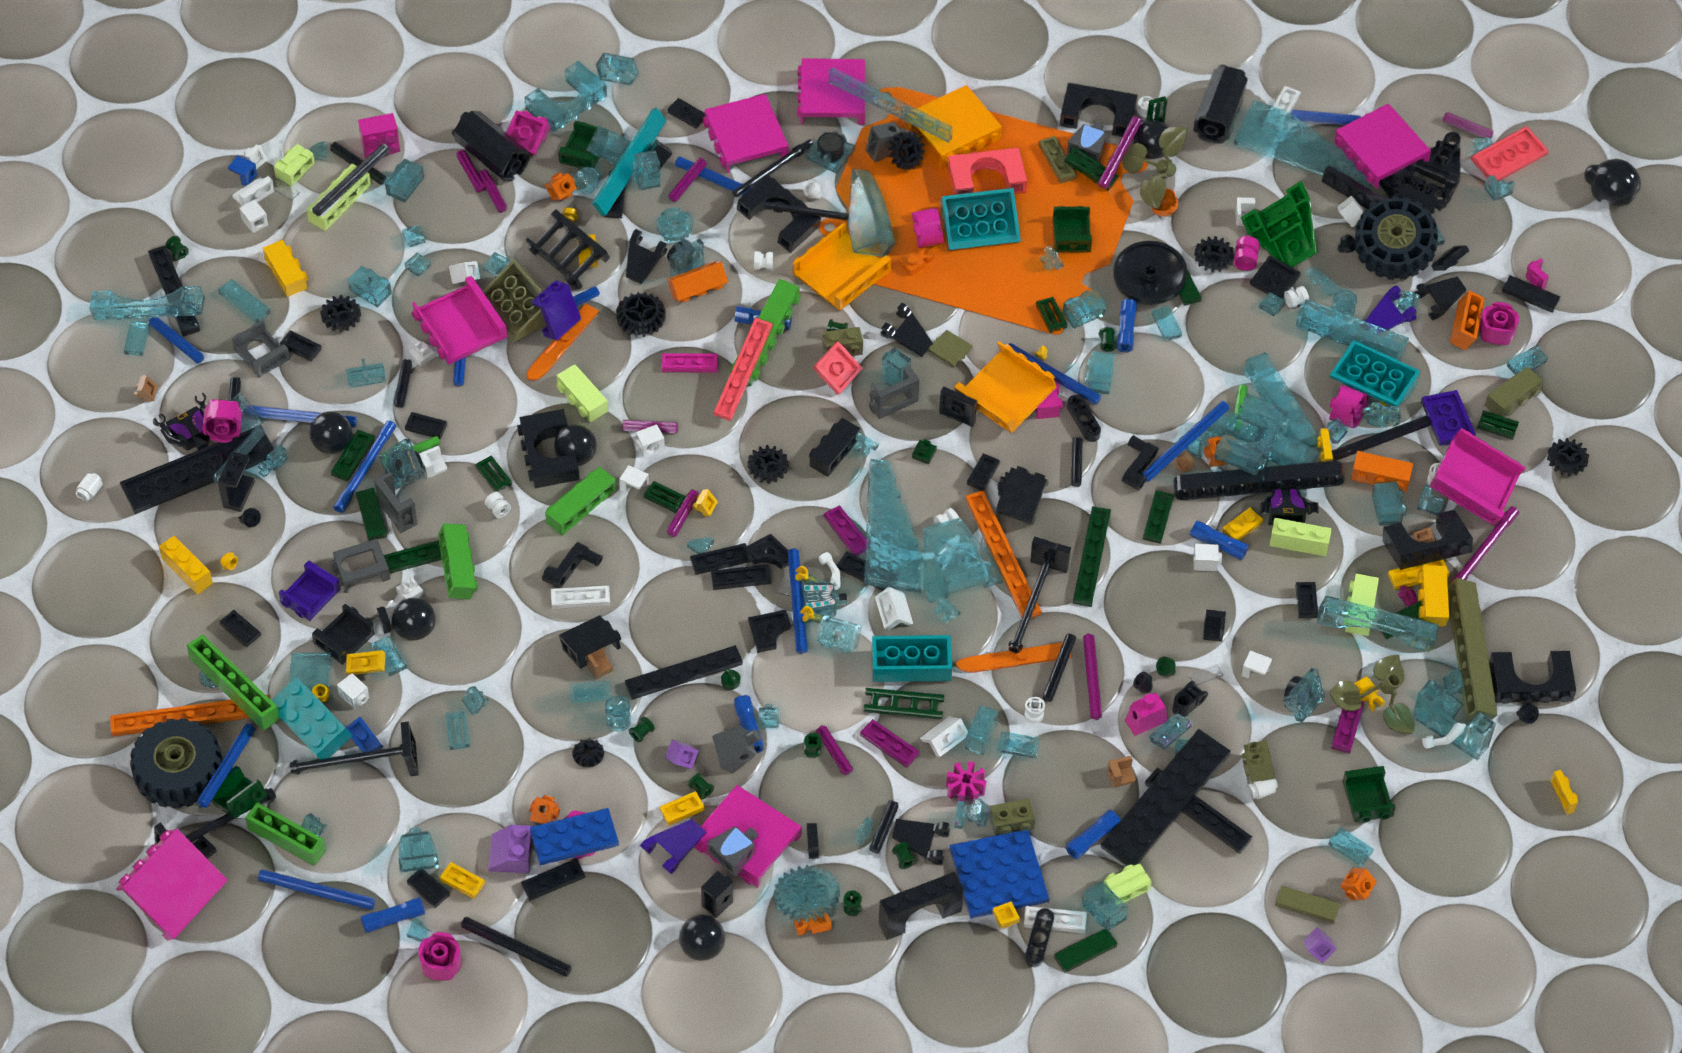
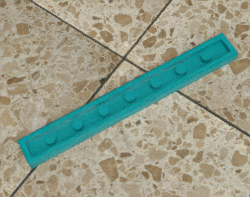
M653 108L592 201V205L601 216L607 215L664 126L666 119L658 108Z

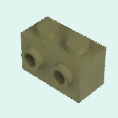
M860 327L823 332V348L825 353L835 342L839 341L851 356L863 355V338Z
M1267 740L1243 745L1245 753H1242L1241 756L1246 777L1250 776L1251 783L1275 779Z
M1030 799L990 806L989 817L995 836L1034 829L1035 817Z

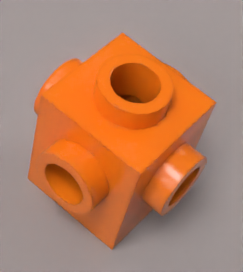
M561 172L554 174L551 177L552 180L544 185L552 200L567 199L577 189L574 178L569 173L561 174Z
M1216 436L1207 439L1204 455L1208 459L1209 466L1227 465L1230 454H1232V445L1228 443L1226 436Z
M550 796L536 797L535 801L533 800L530 805V821L545 824L558 819L560 814L559 803L554 802L555 798Z
M1351 868L1340 887L1350 900H1366L1377 881L1366 868Z

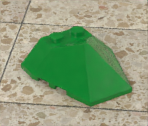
M1302 181L1286 189V196L1263 210L1255 208L1241 217L1247 233L1257 239L1260 246L1270 256L1292 268L1317 254L1310 197Z

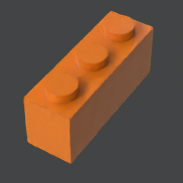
M716 260L667 279L673 300L682 303L689 301L691 296L705 295L707 290L712 288L713 290L723 288V284L728 283L723 263Z
M1469 290L1458 301L1449 343L1466 351L1477 339L1484 297Z
M1357 451L1351 480L1407 492L1413 463Z

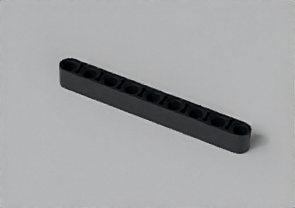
M1324 461L1184 474L1176 476L1173 483L1177 499L1192 500L1267 493L1273 490L1333 487L1343 484L1345 478L1341 462Z

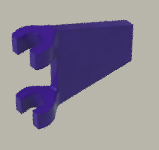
M1397 285L1384 295L1364 322V325L1373 337L1403 322H1411L1416 319L1415 314L1417 311L1413 306L1401 314L1392 302L1401 298L1399 294L1401 290Z
M690 819L650 836L640 846L650 854L656 844L659 843L672 855V858L662 865L672 875L683 858L707 832L693 819Z

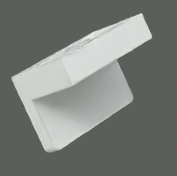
M269 176L264 179L259 177L233 194V199L241 207L254 200L259 202L274 192L273 181Z
M888 587L875 596L884 629L890 631L899 623L909 626L913 624L903 592Z
M949 716L920 737L922 742L929 743L935 755L941 757L968 737L969 733L961 718Z

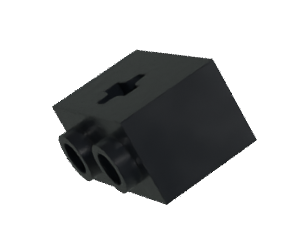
M717 871L701 886V906L715 918L733 903V882L728 875H723Z

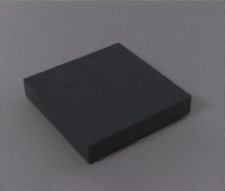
M1269 255L1250 280V285L1281 302L1284 298V293L1291 289L1300 277L1301 272Z
M943 386L940 391L939 413L973 427L976 423L977 400Z

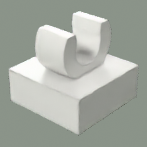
M256 144L252 149L247 148L243 152L247 160L256 164V169L267 161L260 145Z
M419 341L414 345V348L409 350V356L421 367L435 358V352L424 342Z
M413 578L396 587L397 593L403 600L411 597L419 598L424 595L422 588Z

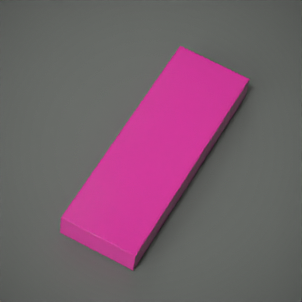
M662 353V372L718 373V354Z

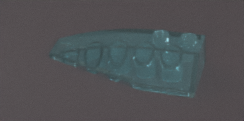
M852 169L851 193L849 197L851 201L848 210L850 214L847 225L853 253L881 257L888 256L895 245V240L882 193L870 171Z

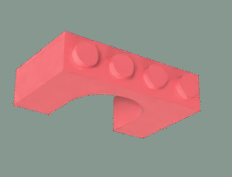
M1019 148L948 156L947 168L954 195L973 193L974 186L971 176L981 169H992L999 172L1005 179L1007 189L1014 188V194L1026 192L1027 179Z

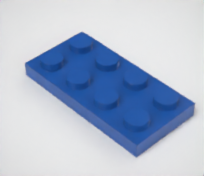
M609 808L530 827L531 837L540 866L619 846Z

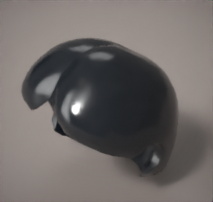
M1610 159L1600 164L1589 165L1584 172V178L1591 185V192L1594 198L1599 202L1603 199L1608 200L1613 206L1630 204L1641 188L1639 173L1629 162L1622 159Z

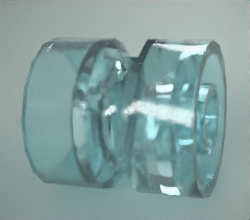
M1342 289L1334 294L1330 315L1335 322L1346 324L1353 320L1357 304V296L1354 292Z
M616 695L610 697L605 703L606 724L613 731H624L631 724L630 702L623 696Z

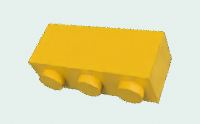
M283 239L262 247L264 259L287 297L307 289L306 281H308V276L305 271H301L298 259L292 256L291 247L289 245L286 246Z
M172 536L159 546L162 560L197 595L213 584L210 571L175 536Z
M1423 565L1421 572L1417 574V583L1420 584L1421 588L1418 591V601H1421L1419 618H1422V625L1445 627L1449 619L1447 566Z

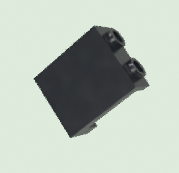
M232 451L218 480L223 508L241 512L255 483L253 477L243 475L250 460L248 455Z
M1017 466L1016 469L1011 467L996 511L1002 515L1034 525L1036 511L1045 487L1048 486L1049 482L1043 474L1035 472L1033 475L1027 473L1028 470L1023 467Z
M347 604L342 606V613L323 631L317 628L312 633L314 644L341 665L346 662L347 654L356 653L375 635L373 622L368 617L364 618L361 616L356 608L349 607Z
M600 615L559 635L563 651L580 669L587 666L585 656L610 644L617 650L621 648L619 632L613 630L608 620L605 621Z

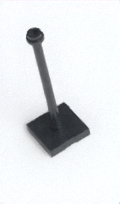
M1034 536L1030 562L1041 565L1042 568L1015 638L1008 644V649L1012 653L1017 654L1023 649L1021 642L1049 568L1064 573L1068 572L1071 547Z
M409 721L401 722L402 744H400V747L298 763V760L290 762L291 774L299 775L302 770L402 755L410 776H418L416 740Z
M272 788L265 789L267 796L259 801V804H263L266 801L269 803L274 802L276 794ZM225 814L185 837L190 842H193L235 818ZM162 823L154 826L155 845L160 842L161 839L159 837L166 831Z

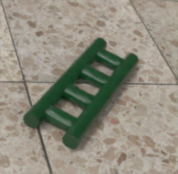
M866 688L865 695L871 696L870 705L864 704L863 712L942 719L943 711H937L938 702H944V695ZM879 697L891 698L890 707L878 706ZM898 699H910V708H899ZM918 700L930 701L929 710L917 709Z

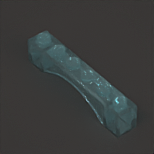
M201 286L181 287L166 296L150 300L123 298L111 290L92 291L89 310L94 320L202 315L205 296Z
M1330 596L1324 597L1319 607L1317 624L1333 628L1363 627L1379 630L1399 638L1411 648L1430 652L1437 640L1438 624Z

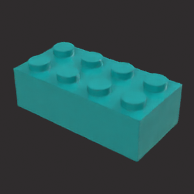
M951 635L872 636L873 682L951 681Z
M298 677L293 679L271 700L278 707L279 717L319 759L330 758L353 736Z

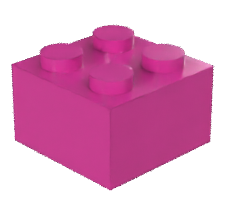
M393 113L358 120L360 140L365 159L383 143L388 145L390 150L386 155L400 152L398 128Z

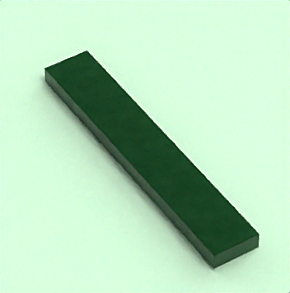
M1092 506L1073 604L1092 607L1111 509Z

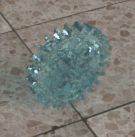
M806 865L805 869L798 866V871H794L791 868L790 874L784 872V878H778V884H775L774 898L775 905H778V910H783L784 916L789 914L790 919L796 916L798 922L802 918H805L806 922L809 921V918L816 921V916L824 918V913L831 914V909H836V903H839L840 889L839 882H836V877H831L830 871L825 873L824 868L818 871L816 865L812 869H809L808 865Z

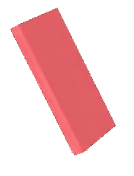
M1526 126L1476 153L1470 160L1488 181L1494 185L1548 155L1549 151Z

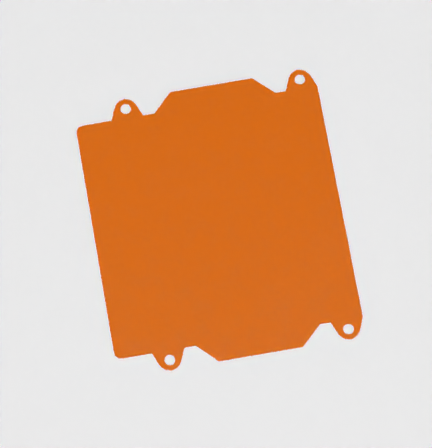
M902 87L880 89L876 93V99L880 103L887 104L885 107L890 110L887 118L862 127L836 187V191L848 208L846 213L863 215L864 220L860 223L832 218L824 219L819 225L820 232L827 236L832 231L825 230V224L832 223L835 227H839L845 222L846 233L879 259L885 255L890 257L891 270L874 283L875 285L1049 333L1036 307V301L1054 297L1066 323L1072 308L1093 306L1097 302V295L1093 290L1082 284L1083 278L1087 273L1110 265L1134 202L1121 182L1123 174L1130 173L1124 169L1122 161L1115 172L1119 175V178L1109 191L1100 188L1096 182L1074 169L1077 175L1076 179L1060 184L1038 143L1040 140L1055 136L1067 157L1068 141L1074 134L989 111L1002 126L1001 138L974 152L1019 148L1027 179L1026 192L1014 194L1021 242L949 250L940 208L942 196L954 195L947 168L948 164L941 167L940 155L917 127L910 129L907 126L908 112L940 97ZM882 93H890L892 96L891 99H882ZM894 122L900 129L905 128L907 131L916 132V137L922 138L920 143L925 144L922 147L925 153H921L924 159L918 160L920 165L915 166V169L902 170V168H896L897 164L891 163L893 158L889 156L874 162L865 151L871 127ZM1105 142L1099 163L1107 167L1118 145ZM1143 162L1142 168L1136 173L1146 170L1148 163ZM981 169L971 176L974 186L973 193L1007 189L1004 177L995 170ZM1054 207H1090L1091 252H1054ZM936 208L941 222L940 226L944 243L927 246L928 253L925 255L933 253V260L928 263L925 262V268L910 275L900 265V259L913 251L919 254L922 249L918 248L912 212ZM1084 294H1089L1092 297V300L1090 302H1084L1082 301L1081 296ZM1049 302L1048 305L1050 309L1052 310L1057 322L1060 323L1054 309L1052 308ZM1063 327L1059 331L1055 329L1051 334L1059 335L1064 329Z

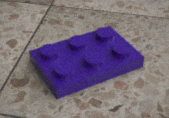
M1457 390L1421 398V403L1431 421L1430 425L1439 446L1450 444L1455 434L1461 428L1476 436Z

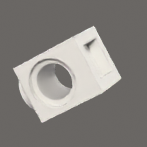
M657 425L636 432L635 447L638 451L642 452L644 457L665 449V440Z
M352 673L337 684L339 696L354 710L358 706L364 705L369 699L368 687Z

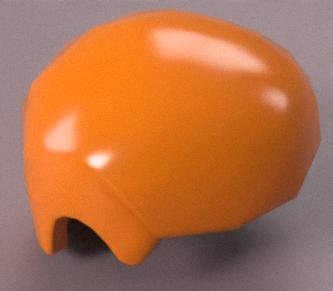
M1166 188L1160 208L1151 207L1154 214L1160 217H1168L1177 210L1179 203L1175 191Z

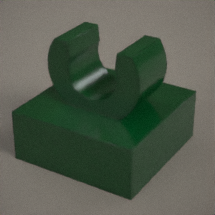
M919 440L912 453V458L930 464L937 451V446L931 444L929 440Z

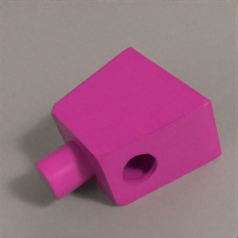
M1157 693L1146 694L1144 698L1133 702L1125 719L1134 736L1168 721L1166 707Z

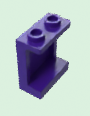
M555 280L532 300V304L539 307L547 325L542 332L547 338L557 341L581 320L570 287L566 283Z
M308 560L304 564L305 572L286 591L281 589L278 593L280 603L285 608H290L300 618H306L311 621L340 591L339 579Z

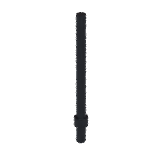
M808 139L803 144H798L792 148V151L734 190L733 195L735 197L740 196L753 187L766 174L770 175L793 158L800 157L805 153V150L813 145V141Z
M778 201L775 203L761 202L762 209L774 210L777 213L790 212L860 223L864 220L863 215L786 205Z

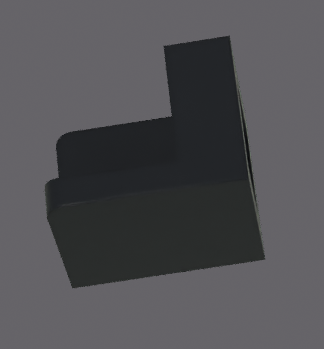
M656 139L644 155V159L660 170L670 158L672 152L670 148Z
M1206 609L1203 631L1204 640L1222 642L1225 627V611Z

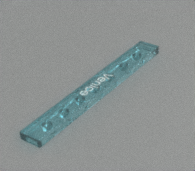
M833 67L828 71L830 84L948 143L951 141L952 126Z

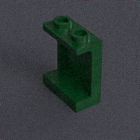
M575 120L570 138L565 147L561 146L558 151L559 163L593 172L608 143V130Z
M1054 207V252H1091L1090 207Z
M236 765L230 770L211 802L236 819L265 798L267 793L259 780L252 782L244 776L241 768Z
M1384 766L1345 771L1342 782L1354 822L1366 823L1374 819L1386 820L1393 817L1396 807L1395 804H1391L1386 787Z

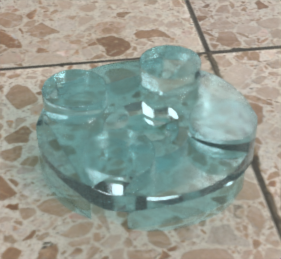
M680 208L664 210L656 222L658 233L667 242L678 241L691 236L693 229L692 216L687 211L686 213L681 211ZM675 222L676 224H679V225H678V226H672V223Z
M1372 402L1371 406L1364 409L1363 420L1366 418L1368 424L1377 427H1387V424L1392 423L1394 427L1400 424V408L1397 406H1382L1379 402Z

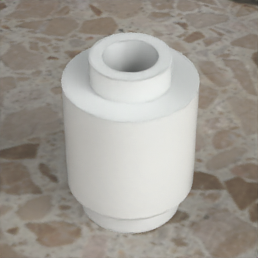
M95 473L86 474L76 488V496L84 502L92 500L103 485L100 476Z
M1276 779L1253 783L1250 781V784L1246 785L1248 795L1252 800H1259L1276 793V788H1278Z

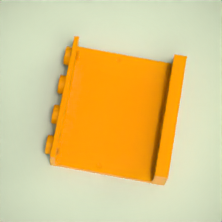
M967 85L907 113V126L910 129L917 127L940 155L941 167L948 164V156L972 153L1001 138L1002 126Z
M845 222L839 227H835L829 235L822 237L819 243L810 247L805 254L797 257L793 262V275L839 311L891 270V258L885 255L879 259L846 233Z
M998 341L997 344L1000 351L966 386L958 382L954 389L958 393L977 400V411L1012 434L1056 388L1055 377L1049 371L1045 372L1037 363L1028 361L1022 353H1016L1010 345H1004Z

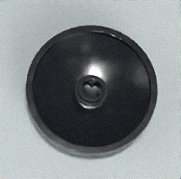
M1141 241L1126 247L1118 255L1114 264L1113 276L1119 291L1130 300L1133 299L1141 304H1160L1173 299L1182 291L1187 279V265L1182 255L1172 246L1158 241Z

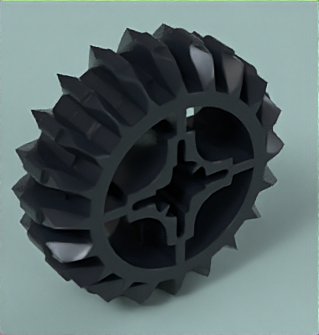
M637 291L636 295L630 293L629 297L624 296L623 301H620L619 306L616 308V320L619 327H622L623 332L628 331L629 336L634 333L636 338L639 334L645 337L646 334L652 335L653 331L658 333L659 328H662L663 322L666 319V309L663 301H660L659 297H654L653 293L647 295L646 291L643 294Z

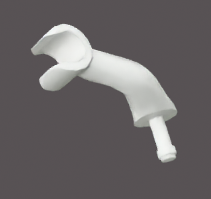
M825 552L819 556L818 560L821 565L827 563L832 572L829 585H833V590H838L841 586L840 570L833 562L831 554Z
M1455 723L1450 732L1443 738L1434 739L1433 735L1422 738L1424 748L1428 749L1452 743L1464 732L1466 724Z

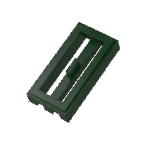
M1165 96L1149 100L1146 122L1157 120L1165 123L1168 102Z
M1054 297L1036 301V307L1049 333H1052L1055 329L1059 331L1062 327L1063 329L1067 328V323ZM1049 302L1052 308L1054 309L1060 323L1057 322L1052 310L1050 309L1048 305Z
M1483 410L1477 428L1513 440L1519 422Z
M492 455L475 464L476 469L494 492H499V489L503 490L505 486L512 485V481ZM488 462L491 463V465L495 468L498 474L502 477V479L504 480L503 482L498 478L493 469H491V467L488 465Z
M655 481L651 483L644 493L645 499L674 513H677L686 496Z

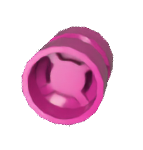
M1249 236L1238 238L1234 255V266L1237 269L1251 271L1257 267L1260 245L1257 239Z

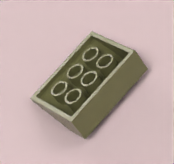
M513 259L482 292L506 325L507 335L513 342L546 326L540 308L532 304V300L543 292L544 289L519 262Z

